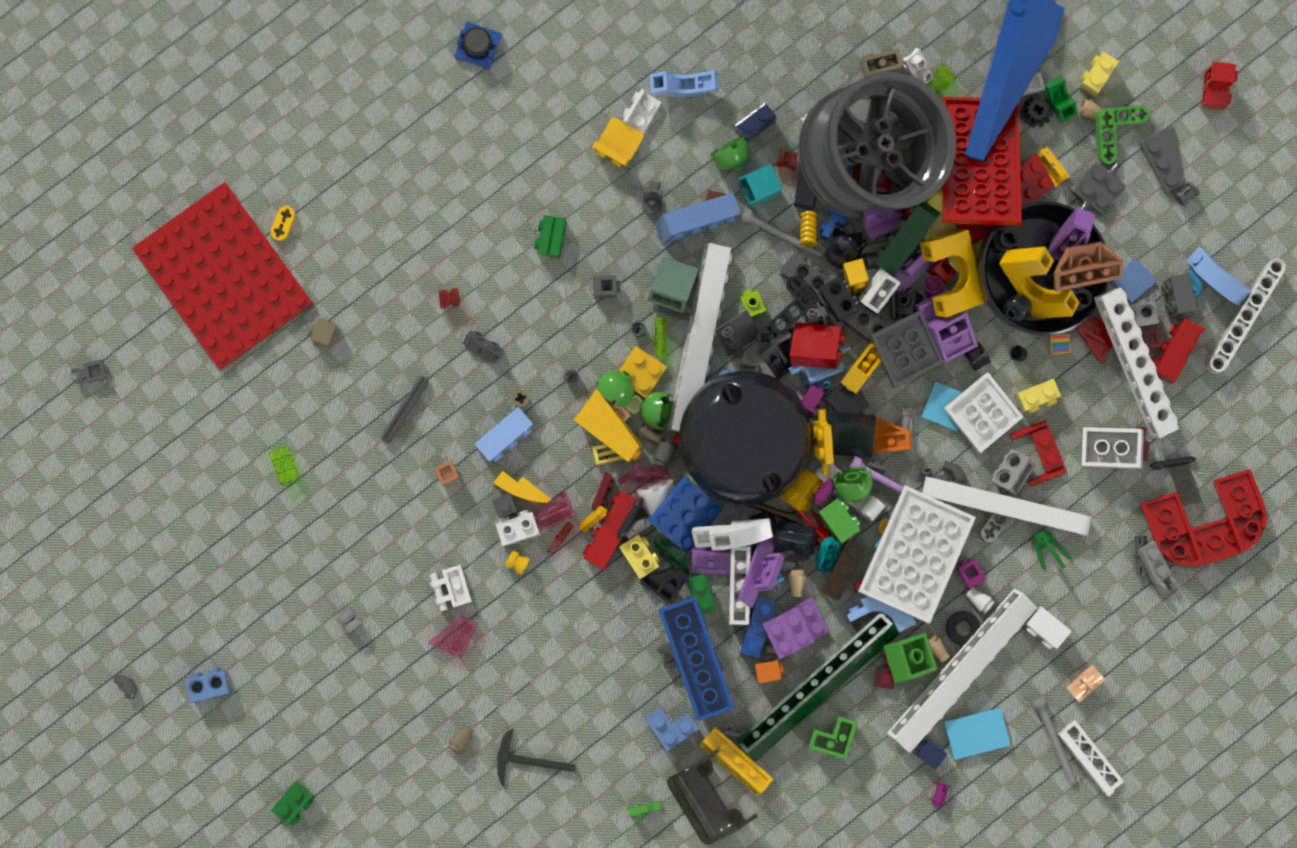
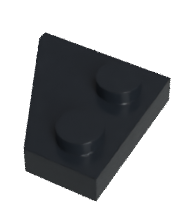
M787 329L758 351L760 357L777 379L788 373V368L793 367L790 361L791 346L789 338L791 334Z
M673 565L644 577L640 584L671 604L689 578V575Z

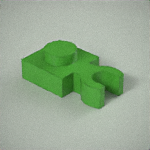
M656 801L628 808L629 817L634 816V819L645 817L647 812L662 809L661 802Z

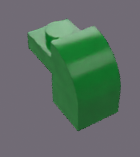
M1062 75L1045 84L1046 91L1044 96L1049 100L1048 105L1053 106L1051 110L1061 123L1078 114L1076 103L1068 94L1066 81Z

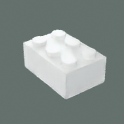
M1083 427L1082 466L1143 469L1144 430Z

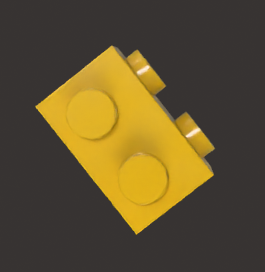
M804 469L799 479L792 487L781 494L779 498L797 511L802 510L805 513L813 503V494L824 483L820 478Z

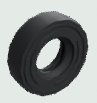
M958 611L947 620L946 634L955 644L965 645L980 628V622L971 612ZM959 621H967L970 625V632L965 636L959 635L956 631V624Z

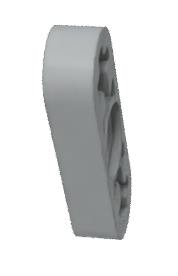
M1011 494L1005 495V496H1009V497H1013V498L1019 499L1018 496L1014 497V496L1011 495ZM992 513L980 530V538L987 543L994 542L1011 517L1005 516L1004 522L998 524L994 519L995 514ZM990 522L994 526L1000 527L999 530L994 528L992 531L993 538H985L986 533L984 531L992 528V525H989Z

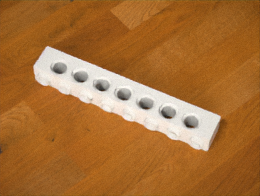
M1113 288L1094 297L1151 438H1162L1178 430L1177 417L1172 413L1170 400L1163 391V383L1157 376L1156 366L1150 359L1148 346L1143 342L1141 337L1142 331L1135 322V315L1128 305L1125 291L1122 288ZM1116 305H1117V307H1118V313H1117V314H1116L1115 311H1114V308H1115ZM1123 323H1124L1125 326H1126L1125 331L1122 330V324H1123ZM1130 340L1133 343L1132 349L1129 347ZM1137 358L1140 360L1139 367L1136 365ZM1144 376L1147 377L1146 384L1143 382ZM1152 393H1153V395H1154V401H1153V402L1151 401V394H1152ZM1159 411L1161 412V418H1160V420H1159V418H1158V412H1159Z

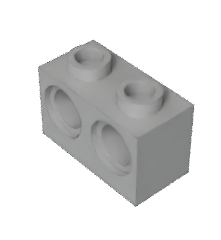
M1142 299L1137 301L1138 304L1132 305L1128 302L1129 307L1134 312L1137 326L1146 328L1159 324L1155 301L1149 302V299ZM1118 307L1114 309L1116 314L1118 313ZM1142 309L1149 311L1150 316L1148 318L1141 314ZM1123 323V324H1122V330L1125 331L1126 326H1125V324Z
M1011 449L1004 456L1001 466L994 472L991 481L997 488L1016 497L1036 464L1029 457Z

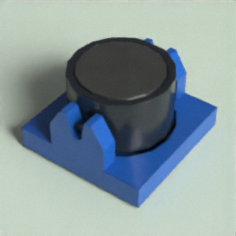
M466 22L464 29L460 32L454 58L490 70L502 38V33Z

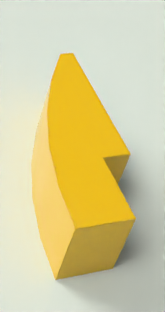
M502 471L493 482L503 491L526 501L550 505L554 502L524 477L517 482Z

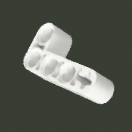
M830 464V475H822V465L814 475L825 483L828 478L833 479L836 473L840 472L842 474L843 472L833 464ZM870 495L857 503L842 499L870 523L873 522L885 507L876 497Z

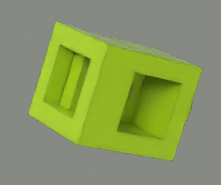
M749 289L742 292L743 296L740 297L744 311L748 310L752 319L766 314L767 310L758 290ZM754 299L756 304L750 305L749 300Z

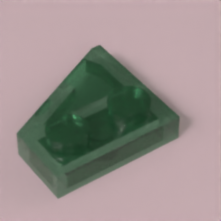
M658 534L654 538L655 550L670 566L676 565L681 571L689 575L686 553L680 548L677 549L668 538H663Z

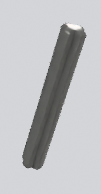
M423 376L418 378L382 434L381 440L388 444L391 442L429 383L428 379Z

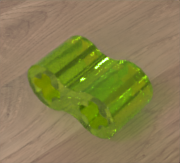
M288 445L269 451L281 485L299 479V474Z

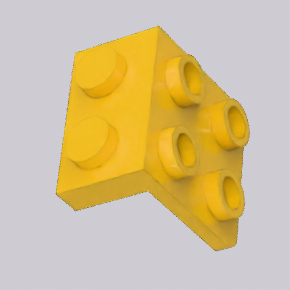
M612 117L600 139L594 142L592 148L596 150L594 153L604 159L607 156L612 159L611 163L615 166L627 168L641 144L644 134L619 119Z

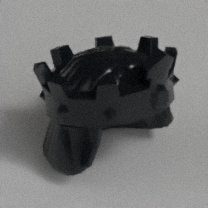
M851 223L845 225V231H840V228H836L834 234L830 233V246L825 252L827 261L839 269H843L844 263L862 259V249H864L866 240H862L863 234L861 232L858 234L852 232L854 231V226Z

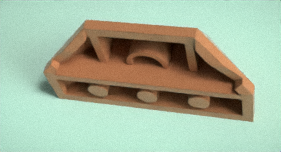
M1102 242L1066 248L1054 271V289L1058 292L1123 278V259Z

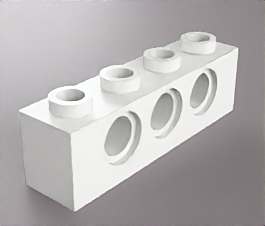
M751 547L731 549L729 625H749V607L739 600L738 597L750 566Z

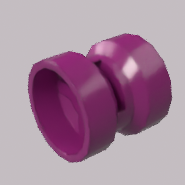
M929 276L925 280L924 291L927 298L943 291V281L939 276Z

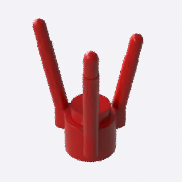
M810 509V512L819 528L814 525L802 510H799L798 513L811 527H816L818 535L816 545L818 544L820 547L825 538L831 537L828 534L829 531L824 527L813 509Z

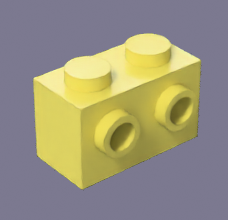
M1102 52L1100 56L1096 55L1090 63L1093 66L1090 72L1086 70L1080 80L1083 83L1079 88L1095 98L1119 61L1105 52Z
M1051 379L1019 392L1015 397L1022 413L1028 411L1030 414L1040 410L1039 406L1046 404L1048 407L1057 403V399L1061 395L1055 380Z
M638 534L619 546V548L641 580L659 568L658 563H660V560L655 552L651 554L647 547L650 544L644 536L641 538Z

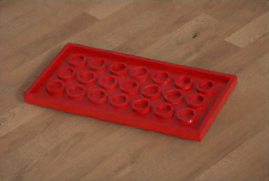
M942 97V101L951 116L956 137L954 163L947 180L942 186V224L1021 226L1019 102L982 162L964 156L980 98Z

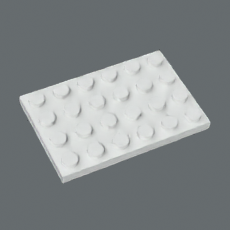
M905 485L858 592L930 624L976 517Z

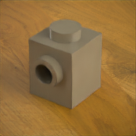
M318 318L315 326L312 325L310 329V340L314 342L315 347L325 349V347L331 348L338 326Z

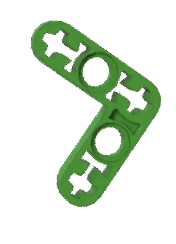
M1128 106L1106 108L1097 111L1095 115L1097 157L1102 164H1111L1117 158L1115 125L1146 122L1150 115L1147 107ZM1122 110L1126 113L1124 121L1119 119V113ZM1143 112V116L1132 117V113ZM1108 115V119L1102 120V116ZM1109 125V128H1102V126ZM1105 131L1110 134V139L1107 142L1102 139V134ZM1110 153V157L1104 158V154Z

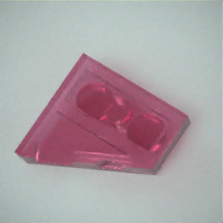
M636 465L618 479L619 486H625L629 481H636L637 484L661 481L669 475L668 468H661L660 465L650 466L649 468Z
M565 489L534 513L540 530L576 515Z

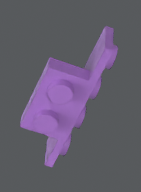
M921 246L918 247L912 257H909L904 262L903 267L896 273V279L901 282L897 288V296L898 291H906L934 263L933 261L923 260Z
M772 538L758 542L738 597L749 608L754 606L759 591L774 589L782 567L784 556L781 553H773L774 545Z

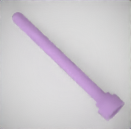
M857 456L854 457L849 467H865L867 472L871 471L872 479L901 494L903 486L868 468L862 462V459Z

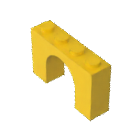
M955 229L920 242L924 261L935 262L952 256L959 266V279L955 287L946 293L932 297L936 316L949 317L984 304L977 277L975 254L972 250L971 236L968 229Z
M1046 247L1007 250L999 264L1017 293L1026 296L1032 304L1031 315L1034 319L1070 317L1074 314L1079 301L1071 289L1058 292L1049 290L1036 284L1030 277L1046 275L1054 262Z

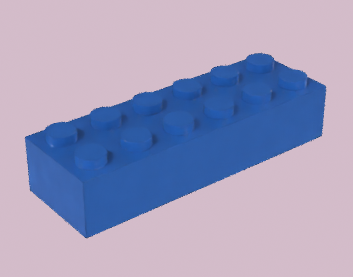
M696 597L658 609L697 721L734 709Z

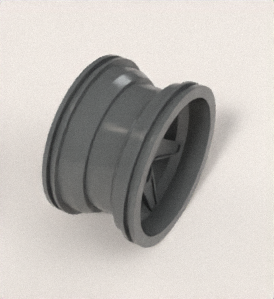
M899 72L875 73L856 81L850 86L840 88L824 96L812 107L806 116L801 128L798 144L801 170L813 194L832 211L854 219H863L864 211L874 207L897 210L912 207L926 201L947 180L954 163L956 151L953 122L941 98L921 80ZM871 99L866 124L858 120L848 108L857 100ZM889 109L899 118L905 130L891 131L892 123L887 119ZM878 124L881 125L882 132L879 130ZM838 127L853 141V143L841 149L838 148ZM908 145L911 146L910 171L902 164V155L899 150ZM859 148L862 150V156L858 152ZM889 156L892 158V163L888 159ZM860 164L858 183L852 179L845 166ZM882 172L899 190L890 195L876 194V183L880 173Z

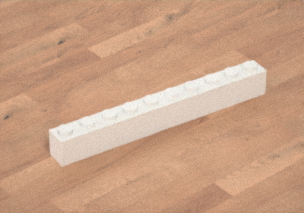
M713 243L704 245L692 305L693 309L690 315L667 431L679 432L681 419L687 404L694 394L706 384L704 383L705 377L708 376L710 371V365H708L709 357H712L714 351L712 342L717 335L715 329H717L716 322L721 316L720 302L723 301L725 296L723 287L729 276L727 267L732 261L731 248Z
M1014 588L887 734L907 752L910 753L915 749L923 737L930 733L932 727L943 718L945 712L957 702L960 695L970 687L974 679L981 675L989 662L995 659L996 654L1008 644L1011 637L1021 629L1025 621L1032 617L1037 609L1032 601L1024 593Z

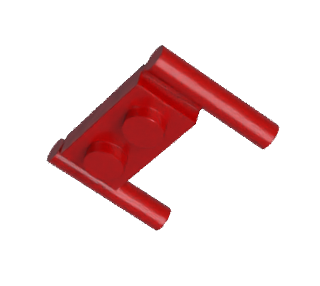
M1046 420L1009 434L1012 441L1030 434L1045 470V474L1028 480L1030 487L1067 473Z

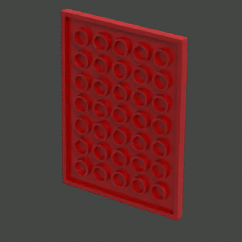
M223 182L132 247L220 371L313 305L311 299L226 182Z

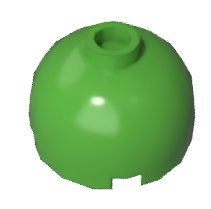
M739 137L723 144V147L720 149L721 151L717 148L710 154L719 168L723 170L733 169L736 172L744 167L743 163L749 157V147L745 138Z
M609 370L596 381V384L599 383L597 388L600 393L611 403L613 400L619 402L617 404L619 407H625L634 396V383L631 380L632 376L627 371Z
M654 392L649 394L645 401L641 403L640 413H642L645 424L649 427L663 431L668 428L665 425L666 422H669L673 401L669 398L673 397L671 393Z
M849 467L845 469V473L840 474L838 472L833 477L838 495L842 499L854 503L860 502L867 497L873 487L872 473L870 470L867 472L865 467Z

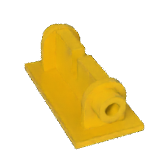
M1048 147L1038 152V156L1051 177L1055 188L1070 177Z

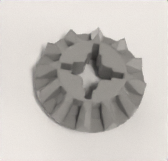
M645 517L630 526L625 535L627 538H633L652 524Z

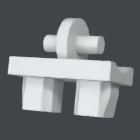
M914 49L911 55L902 59L904 68L909 72L910 76L921 80L925 84L934 78L920 49Z

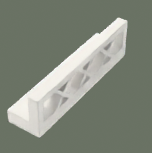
M1073 720L1057 733L1059 739L1105 796L1109 797L1114 793V789L1124 782L1076 720ZM1073 726L1079 732L1078 740H1073L1067 733ZM1081 743H1088L1090 745V755L1083 753L1080 749ZM1093 758L1102 760V771L1094 767ZM1105 773L1113 774L1118 781L1110 786L1105 780Z

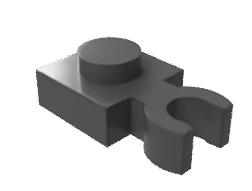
M102 359L83 364V370L79 368L71 370V373L80 374L78 379L73 380L74 383H81L85 378L88 383L108 379Z

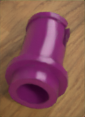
M937 783L934 796L930 799L932 801L931 805L942 808L946 804L944 800L950 787L949 785Z

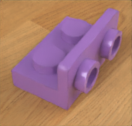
M874 207L865 210L863 226L869 237L872 239L900 230L897 226L902 221V209L887 210Z
M694 544L692 546L691 573L730 574L731 549L712 551V547H695Z

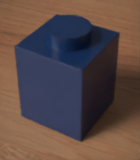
M927 739L925 742L921 741L915 749L917 751L915 755L935 770L947 755L946 752Z

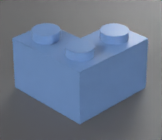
M661 708L645 718L666 751H669L699 730L688 713L674 723L670 722Z

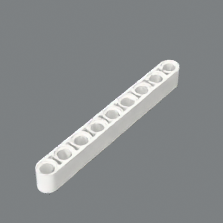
M931 477L925 478L922 490L923 494L937 500L1088 536L1092 519L1091 516Z

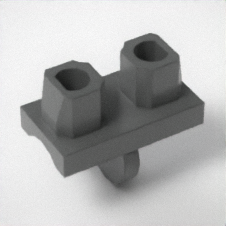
M650 181L649 188L644 187L642 209L648 215H655L661 212L663 190H660V182Z

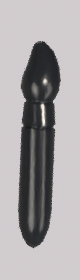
M1187 456L1165 461L1159 460L1151 464L1150 468L1160 470L1167 467L1186 465L1195 462L1196 458Z
M643 497L634 502L633 508L618 530V539L625 535L638 511L641 510L644 501Z

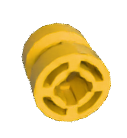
M513 550L505 563V567L509 569L514 568L517 574L522 575L531 559L526 556L520 557L519 552Z

